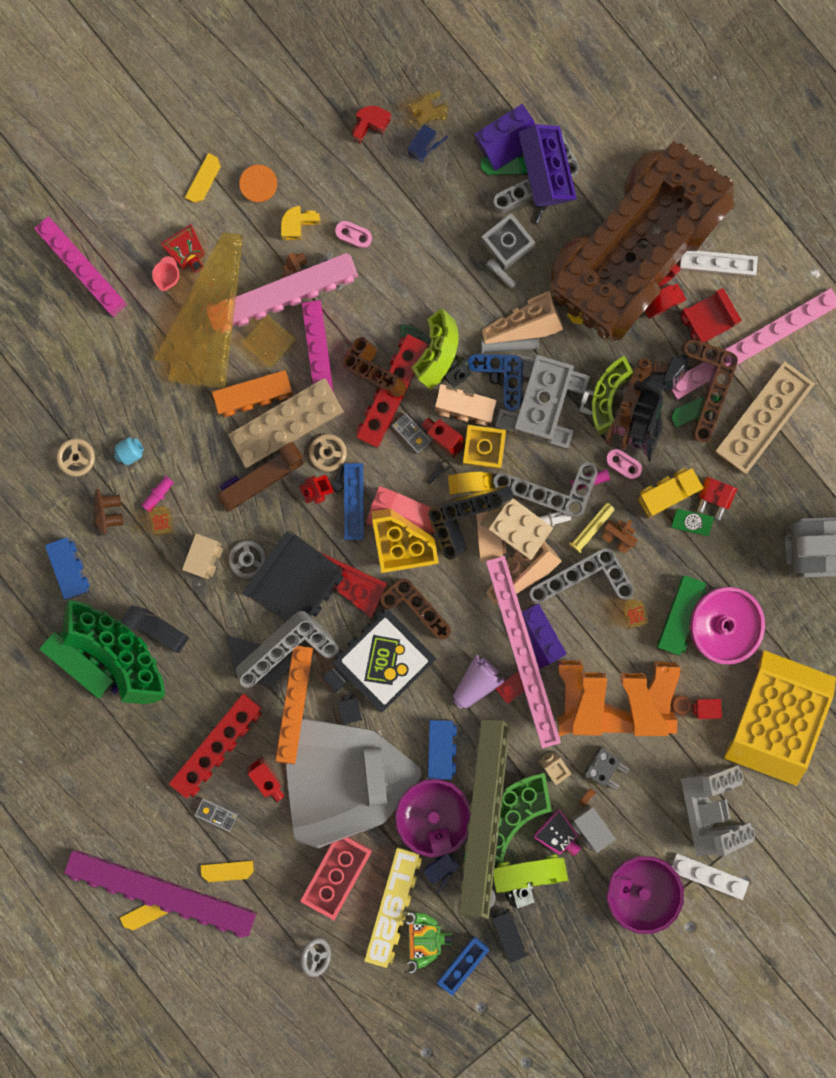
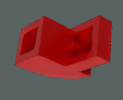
M366 106L360 109L355 115L356 121L360 123H356L352 130L353 140L360 144L369 128L383 135L392 119L391 113L378 106Z
M678 284L669 285L661 289L662 293L645 309L648 319L659 316L668 309L686 301L683 291Z

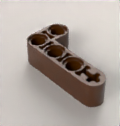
M365 337L357 338L343 358V367L354 376L394 397H401L406 391V384L391 372L371 363L377 353L376 347Z
M408 579L398 580L381 596V603L387 609H393L404 600L436 638L443 640L450 635L449 625ZM402 582H406L410 586L409 591L406 593H402L398 589ZM387 595L394 596L395 603L388 606L384 603V598ZM420 597L422 605L420 607L412 606V598ZM432 611L435 614V619L432 622H427L424 619L425 612ZM438 618L441 620L438 623L440 627L443 628L445 626L447 628L445 636L437 634L439 630L436 626L433 629L430 627Z

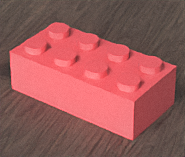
M352 837L332 843L300 902L335 920L373 849Z

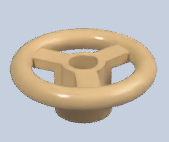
M323 434L316 437L309 447L311 463L317 469L325 472L340 468L347 456L344 442L333 434ZM326 440L335 441L339 445L341 452L335 451L334 447L327 444ZM320 442L322 445L319 450L321 457L316 460L314 451ZM326 449L331 450V454L328 456L324 454ZM333 457L340 458L334 465H322L325 460Z
M82 439L67 440L59 447L57 452V464L61 471L69 476L77 477L86 474L92 468L95 461L93 448ZM78 444L86 448L89 460L85 459V455L78 451ZM71 445L72 453L69 459L63 462V452ZM75 455H79L78 461L73 460ZM71 464L74 466L86 465L79 471H72L67 468Z

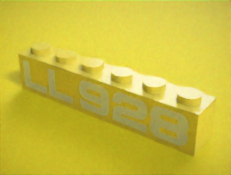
M397 846L364 962L387 968L388 963L392 964L395 955V952H392L393 945H398L400 933H397L399 925L403 926L402 920L405 921L406 917L403 914L404 907L409 906L411 896L408 895L409 889L415 886L417 877L414 876L415 869L419 870L422 858H419L420 854L412 850Z

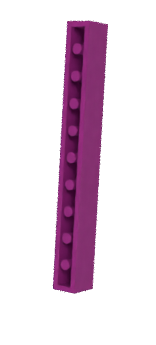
M76 849L71 852L64 874L69 875V879L75 881L85 880L87 885L96 888L98 885L105 887V891L116 894V892H120L127 899H140L142 904L160 906V910L171 913V911L178 912V916L185 919L195 918L197 919L196 922L202 925H208V923L216 925L215 929L226 932V930L233 931V935L240 938L250 935L257 912Z

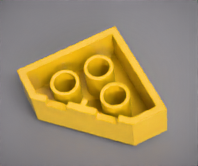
M391 508L371 511L381 573L439 564L434 537Z

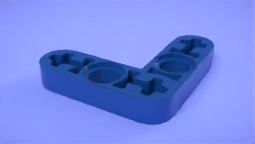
M475 354L470 356L468 363L472 371L504 372V406L510 411L521 408L523 403L522 358L518 355ZM478 358V361H486V365H478L477 368L473 361ZM493 358H498L500 361V366L497 369L491 366ZM513 358H515V362H518V366L514 368V372H518V375H509V372H513V366L510 365ZM512 377L518 380L516 388H511L509 385V380ZM509 391H518V394H514V400L518 402L514 407L512 404H509V400L513 398V394H509Z

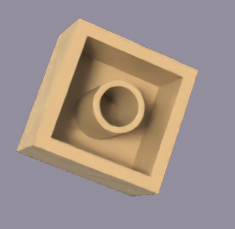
M196 534L182 570L205 579H209V576L213 577L216 566H214L215 560L220 558L223 548H221L222 544Z

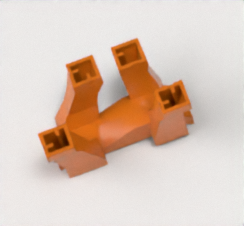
M558 660V672L565 682L564 713L557 717L559 737L571 732L573 735L633 733L634 736H668V733L677 734V718L674 712H670V703L680 676V666L677 662H654V674L648 687L645 673H620V682L627 692L630 712L605 702L607 687L605 672H583L581 660Z

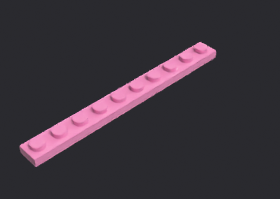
M830 288L725 350L737 356L738 364L742 363L836 308L835 293ZM727 355L724 357L723 362L726 366L730 365L732 359ZM703 362L686 372L685 376L671 390L676 400L709 382L714 365Z
M505 556L486 561L541 748L559 744L561 741Z

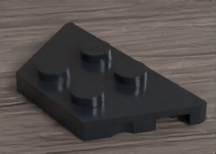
M228 636L235 678H238L236 675L238 665L261 644ZM292 652L285 656L257 683L274 687L289 670Z

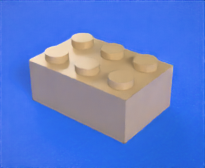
M512 499L498 509L490 510L480 523L484 528L530 560H532L553 529V527L515 499Z

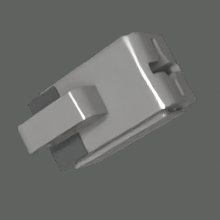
M836 517L798 519L794 523L785 525L787 574L797 575V579L836 577Z

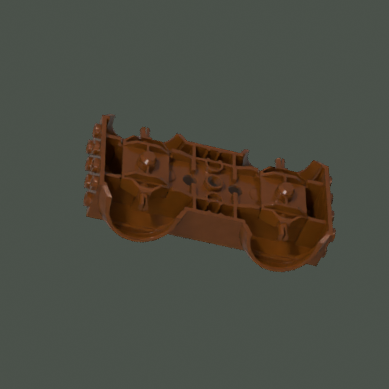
M673 141L666 150L654 149L645 153L635 163L627 177L624 189L625 198L592 236L581 235L570 240L559 252L553 263L550 284L551 294L554 298L553 301L560 307L564 305L569 309L568 312L573 317L581 318L583 320L582 323L587 328H594L598 331L597 335L605 341L608 339L613 342V340L617 341L624 338L639 316L662 293L659 283L687 251H697L719 222L735 207L733 181L727 176L723 177L714 166L706 165L697 154L693 155L688 152L687 147L682 143L677 144ZM654 224L661 227L660 232L657 234H652L649 230ZM645 240L648 242V246L646 248H639L638 243ZM628 253H633L636 255V260L628 263L625 260V256Z

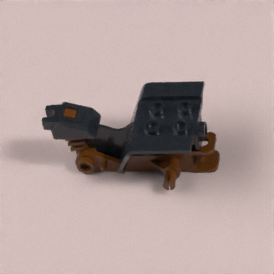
M680 354L679 358L673 356L669 366L666 365V362L662 366L661 361L659 366H657V361L653 364L647 358H642L638 361L615 421L611 423L607 433V445H610L614 434L620 435L623 438L622 449L625 450L627 444L636 449L642 448L643 453L648 457V461L651 462L663 430V420L661 418L663 395L661 392L662 390L674 389L685 376L688 356Z

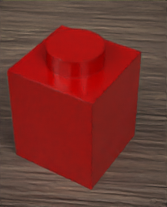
M695 699V704H692L693 715H696V719L722 718L721 699Z

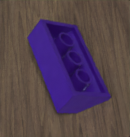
M535 124L520 131V144L524 154L535 206H551L576 200L577 197L560 126Z

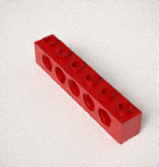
M407 334L406 338L402 337L398 345L400 350L397 355H393L389 363L392 365L389 371L392 374L397 369L405 371L404 377L400 378V380L406 384V391L415 375L411 367L420 359L425 349L429 347L427 343ZM405 352L413 353L414 356L411 361L403 360ZM377 388L372 398L375 400L372 407L368 406L364 416H366L364 423H360L355 432L358 434L357 438L379 448L405 393L401 397L387 395L386 392ZM380 403L388 405V410L385 413L378 412L377 407ZM370 421H379V428L371 430L369 428Z
M243 693L169 785L186 799L190 796L194 797L200 790L198 787L202 781L206 783L213 773L210 771L214 766L219 767L225 760L223 755L227 751L231 752L238 744L235 742L239 736L243 738L250 728L247 726L251 721L256 722L262 715L260 712L262 707ZM240 711L245 712L247 715V720L244 723L239 722L237 719V714ZM228 726L232 727L235 731L234 736L231 738L225 735V729ZM217 741L222 744L221 752L213 750L212 745L214 742ZM202 757H207L210 760L208 767L201 766L200 759ZM189 772L197 774L196 782L188 780Z

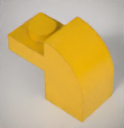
M300 206L289 209L284 214L281 222L282 240H302L301 225H320V214L312 210L301 213Z
M467 472L448 476L450 495L477 493L493 488L492 473Z

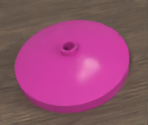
M720 587L709 591L696 603L691 614L690 634L695 647L704 657L716 663L735 664L746 660L758 649L764 636L765 618L761 606L751 594L739 588Z

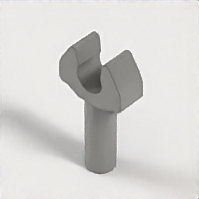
M490 259L485 264L510 289L516 285L494 259Z

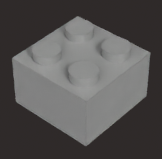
M512 213L481 237V243L504 271L534 248L535 241Z
M590 804L571 818L573 820L572 827L579 835L583 834L585 838L582 841L590 851L594 849L598 853L616 840Z

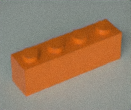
M284 370L213 391L212 394L218 414L220 416L224 415V418L235 415L236 411L242 410V412L253 410V406L256 405L264 407L272 404L271 401L287 400L290 398V395H293L287 372Z

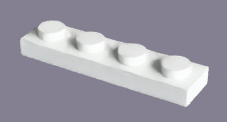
M698 250L687 251L680 259V269L755 277L758 256Z
M678 853L675 854L671 867L682 877L743 900L749 884L747 880Z

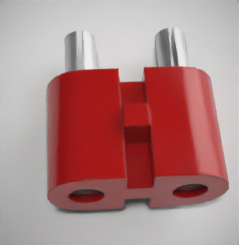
M706 476L702 486L703 489L698 498H701L697 511L703 513L707 501L719 506L715 519L721 520L725 508L730 509L738 488Z

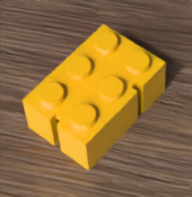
M685 467L673 474L675 478L670 479L668 476L656 483L657 487L653 488L651 485L639 492L641 496L637 500L647 518L703 489L693 468L687 470Z

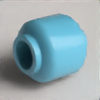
M127 437L115 445L114 457L119 463L131 465L142 457L144 449L137 438Z

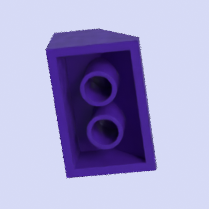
M521 104L475 133L476 144L495 171L523 154L519 132L535 125V122L525 106Z
M539 604L522 612L539 669L567 655Z

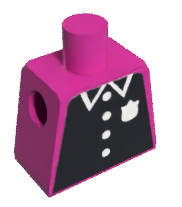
M559 809L533 835L538 841L559 855L566 849L572 856H575L581 849L574 842L578 833Z

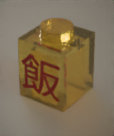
M166 506L155 507V511L150 512L153 534L158 536L175 533L171 510L166 509Z
M636 599L626 601V606L621 607L628 629L649 623L642 601L637 602Z

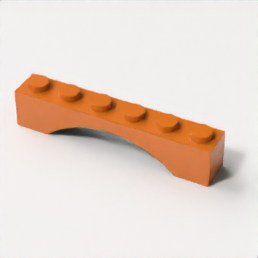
M297 646L291 653L275 763L295 765L313 648Z

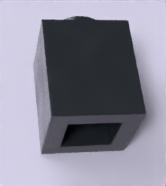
M352 695L341 697V702H338L343 725L363 720L357 697L353 698Z

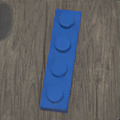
M344 463V540H364L363 463Z

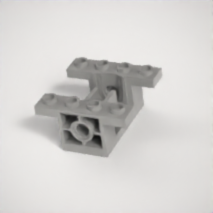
M518 355L523 360V377L529 379L519 414L500 409L495 428L568 449L574 430L557 426L566 391L584 395L590 376L573 371V365L537 355L536 359ZM514 362L513 372H511V374L518 375V372H514L515 366H518V362ZM541 394L548 395L549 401L547 403H542L539 400Z
M739 765L721 770L695 773L681 779L696 856L712 854L725 856L754 842L755 832L751 827V822L715 828L714 823L730 819L727 799L709 802L708 798L722 795L725 791L734 790L735 787L743 784V773Z

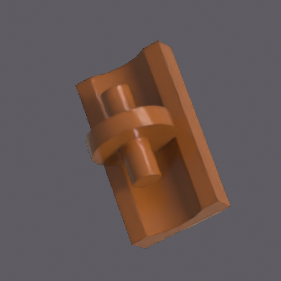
M294 253L288 254V258L285 260L287 265L283 267L285 273L281 278L302 271L301 266L307 264L304 253L297 255Z
M630 519L627 523L619 520L617 524L609 520L602 536L609 543L615 536L618 537L621 541L616 548L623 553L627 552L631 547L633 548L638 539L632 536L636 530L630 527L633 522Z

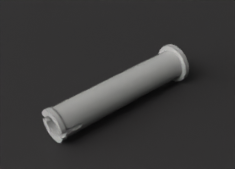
M530 338L485 344L483 339H481V353L539 349V339Z

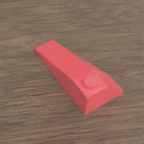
M379 486L366 524L373 526L371 511L391 508L426 533H434L428 516L431 507Z

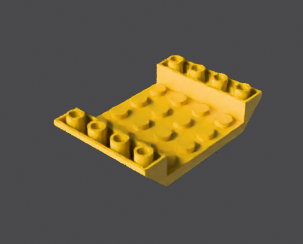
M763 650L757 666L759 669L734 739L733 741L730 740L724 759L797 786L808 768L831 705L836 677Z

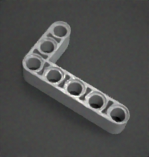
M562 133L569 166L574 168V172L571 173L573 180L578 173L579 165ZM529 178L498 193L494 197V210L501 214L506 213L532 200L533 193ZM516 191H521L524 194V196L522 198H516L514 196V193ZM503 199L507 202V205L500 207L497 201Z
M589 462L582 464L569 496L506 473L497 474L494 478L495 487H500L498 482L501 478L505 477L508 479L506 486L512 490L513 496L571 517H580L584 513L598 472L594 464ZM587 467H591L594 470L590 477H586L583 474L584 469ZM519 484H525L526 490L524 493H517L516 488ZM580 485L587 487L584 495L577 494V488ZM538 490L544 492V497L541 500L534 498V494ZM561 497V505L557 507L553 506V498ZM574 503L580 505V510L577 513L570 511V506Z
M604 548L536 585L530 590L529 598L534 603H542L599 570L604 574L618 599L625 600L633 595V587L613 551ZM603 552L608 553L610 556V560L607 563L602 562L600 559V555ZM587 561L593 564L591 572H587L583 568L584 563ZM612 569H616L619 572V578L616 580L610 577ZM568 571L576 573L577 578L575 581L567 579ZM552 580H557L560 583V588L557 591L550 588ZM621 586L628 588L629 593L627 596L620 595L619 588ZM539 589L543 592L541 600H536L533 597L534 590Z
M300 611L294 614L236 668V675L240 684L243 687L249 688L255 685L304 639L326 658L334 657L338 653V646L331 634L309 614Z

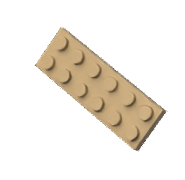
M784 361L715 452L746 475L815 383Z
M322 379L228 434L245 468H249L277 452L286 444L296 441L344 412L327 380Z

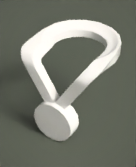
M587 389L584 392L579 409L580 412L592 415V411L585 408L584 404L587 401L588 395L593 396L594 391Z

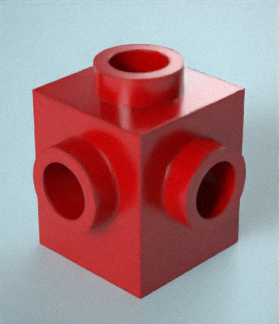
M315 475L305 479V484L299 486L306 504L312 502L315 505L322 503L326 500V496L334 492L327 475L317 478Z

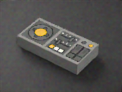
M407 413L392 425L417 454L432 442Z
M203 798L195 816L230 832L238 814Z

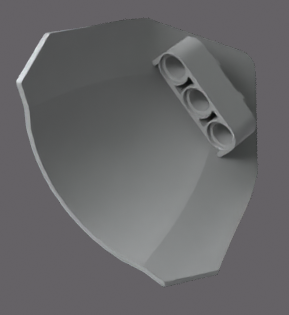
M303 718L295 765L286 764L295 841L320 848L384 824L397 808L402 795L410 786L419 781L422 775L421 769L374 731Z

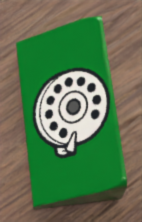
M677 508L674 512L671 528L709 537L714 517Z

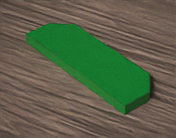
M517 157L497 171L493 169L487 158H481V170L488 176L525 175L528 172L524 157Z
M711 394V401L716 402L719 397ZM704 396L674 410L671 419L675 427L697 418ZM707 410L704 415L710 413L711 410Z

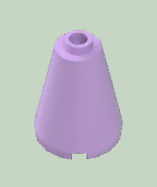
M476 655L453 694V702L461 709L463 707L468 708L499 687L505 679L503 676L500 678L497 675L499 671L485 658L479 660V655Z

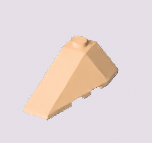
M548 291L527 301L528 304L523 308H515L512 310V315L507 318H500L482 329L485 344L546 337L563 330L561 318L551 292Z
M545 541L532 560L516 551L512 559L508 558L506 561L516 594L548 575L561 562L555 551ZM491 585L486 593L493 604L497 606V598L493 585Z

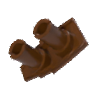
M96 489L93 497V525L99 535L103 536L107 533V527L124 525L122 513L105 515L104 508L120 507L121 498L119 494L103 497L100 490Z

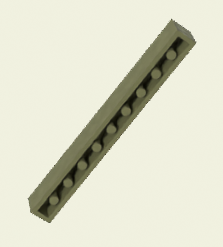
M481 720V726L478 729L479 745L476 747L477 763L474 765L473 798L469 806L471 816L467 825L468 841L465 843L464 877L460 885L462 891L461 900L458 903L459 915L467 918L489 919L510 725L503 720Z

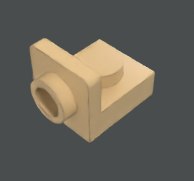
M555 751L545 754L539 760V763L555 785L571 775Z

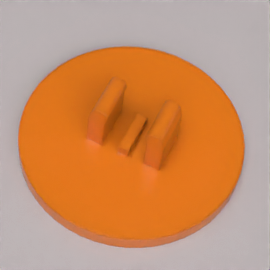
M250 166L240 177V190L244 197L252 202H265L277 190L276 175L267 166Z

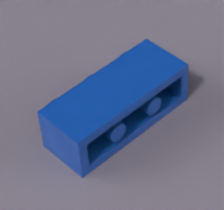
M66 537L45 545L64 600H70L89 593L88 587H90L87 576H83L82 569H84L81 559H77L75 554L77 547L74 540L71 541L70 538Z
M430 720L428 779H452V775H455L456 763H452V756H456V744H452L453 736L457 734V725L453 724V720Z
M473 935L437 979V984L453 996L489 952V947Z

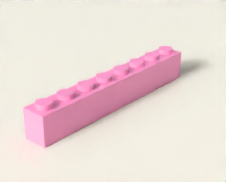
M345 253L209 307L207 312L213 329L226 333L231 331V327L236 325L240 327L249 324L251 319L259 320L266 317V314L269 312H280L284 310V306L289 304L295 306L300 304L302 299L307 297L308 299L315 298L322 291H333L337 289V285L351 284L355 278H358V274L351 255Z

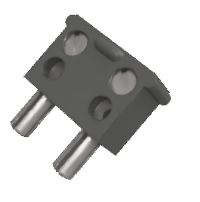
M600 746L583 775L586 778H592L603 786L608 785L617 790L618 788L615 786L619 787V784L610 779L616 768L625 774L628 773L626 770L629 771V768L620 763V759Z

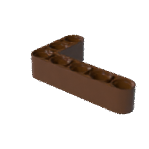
M689 339L682 344L683 354L714 365L692 429V437L695 440L707 442L711 439L738 364V358L732 352ZM690 343H694L696 346V350L692 354L687 350V346ZM708 349L714 352V356L710 360L705 356ZM727 355L732 359L731 364L728 366L723 362L724 357ZM722 373L725 376V381L719 384L717 377ZM713 392H717L719 395V399L716 402H712L710 398ZM707 410H711L713 414L710 420L704 418V413ZM701 428L706 430V435L703 438L698 437V431Z
M293 441L278 450L280 455L217 495L226 512L238 507L306 462Z

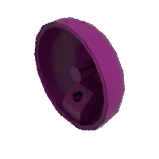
M440 779L422 780L410 786L400 798L395 812L396 829L403 843L415 853L434 858L452 853L468 838L467 825L471 816L470 804L465 794L453 783Z
M636 856L623 861L612 872L606 901L612 916L623 928L637 934H654L667 929L678 918L684 905V887L679 874L667 862L654 856Z

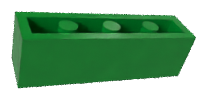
M686 575L681 577L656 648L677 656L685 652L688 644L685 642L687 635H691V614L696 603L707 592L705 582Z
M54 631L40 648L44 654L98 699L102 698L116 682L107 668L103 670L98 666L100 662L93 656L88 657L81 649L63 645V631L60 633Z

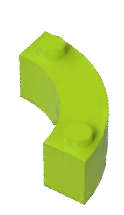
M442 307L427 319L430 327L429 337L431 338L429 348L425 349L420 359L411 367L418 380L430 390L439 384L447 373L458 347L459 334L457 324L454 318Z
M625 356L615 361L606 369L595 387L592 401V416L598 436L609 431L611 423L614 422L612 415L613 399L621 386L630 380L633 375V371Z
M557 855L547 856L546 860L510 865L509 862L500 863L498 868L494 869L493 875L496 893L528 888L529 883H531V886H542L569 881L564 858H558Z

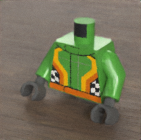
M404 911L403 914L408 915V919L406 921L402 920V922L409 924L410 960L413 961H404L403 965L409 964L410 966L409 970L405 971V973H414L416 969L425 967L437 959L438 955L441 954V945H452V933H440V924H437L434 918L425 913Z

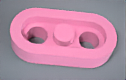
M342 221L336 226L335 232L339 240L361 249L370 246L372 235L369 230L348 221ZM347 229L349 233L343 235L342 230ZM364 236L366 241L360 242L359 238Z
M619 449L610 451L606 457L608 466L627 479H636L642 472L641 464ZM614 456H617L619 458L618 463H614L612 461V458ZM634 467L635 472L629 473L628 468Z

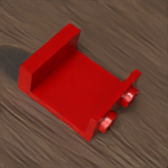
M724 288L719 289L715 294L690 308L683 309L681 312L682 316H680L685 326L688 325L691 330L690 336L692 340L703 343L731 329L742 321Z

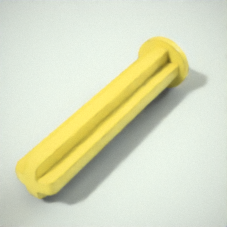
M606 503L569 545L581 554V549L614 512V507Z

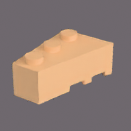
M441 384L435 412H438V416L449 418L451 415L457 417L459 421L468 422V420L476 421V425L486 427L487 424L491 425L496 400L477 394L464 393L463 390L456 389V391L446 389V386Z
M489 511L476 514L480 562L502 557L506 553V543L480 525Z

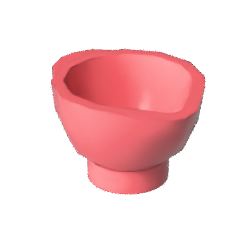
M170 256L162 258L152 271L153 280L162 291L172 288L180 278L177 263Z

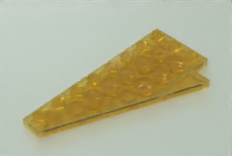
M222 232L155 357V360L171 362L169 381L225 388L243 241L242 234Z

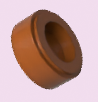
M677 696L673 699L672 709L676 714L685 715L690 712L692 704L688 697Z
M589 789L578 801L579 804L584 807L596 792L593 789Z

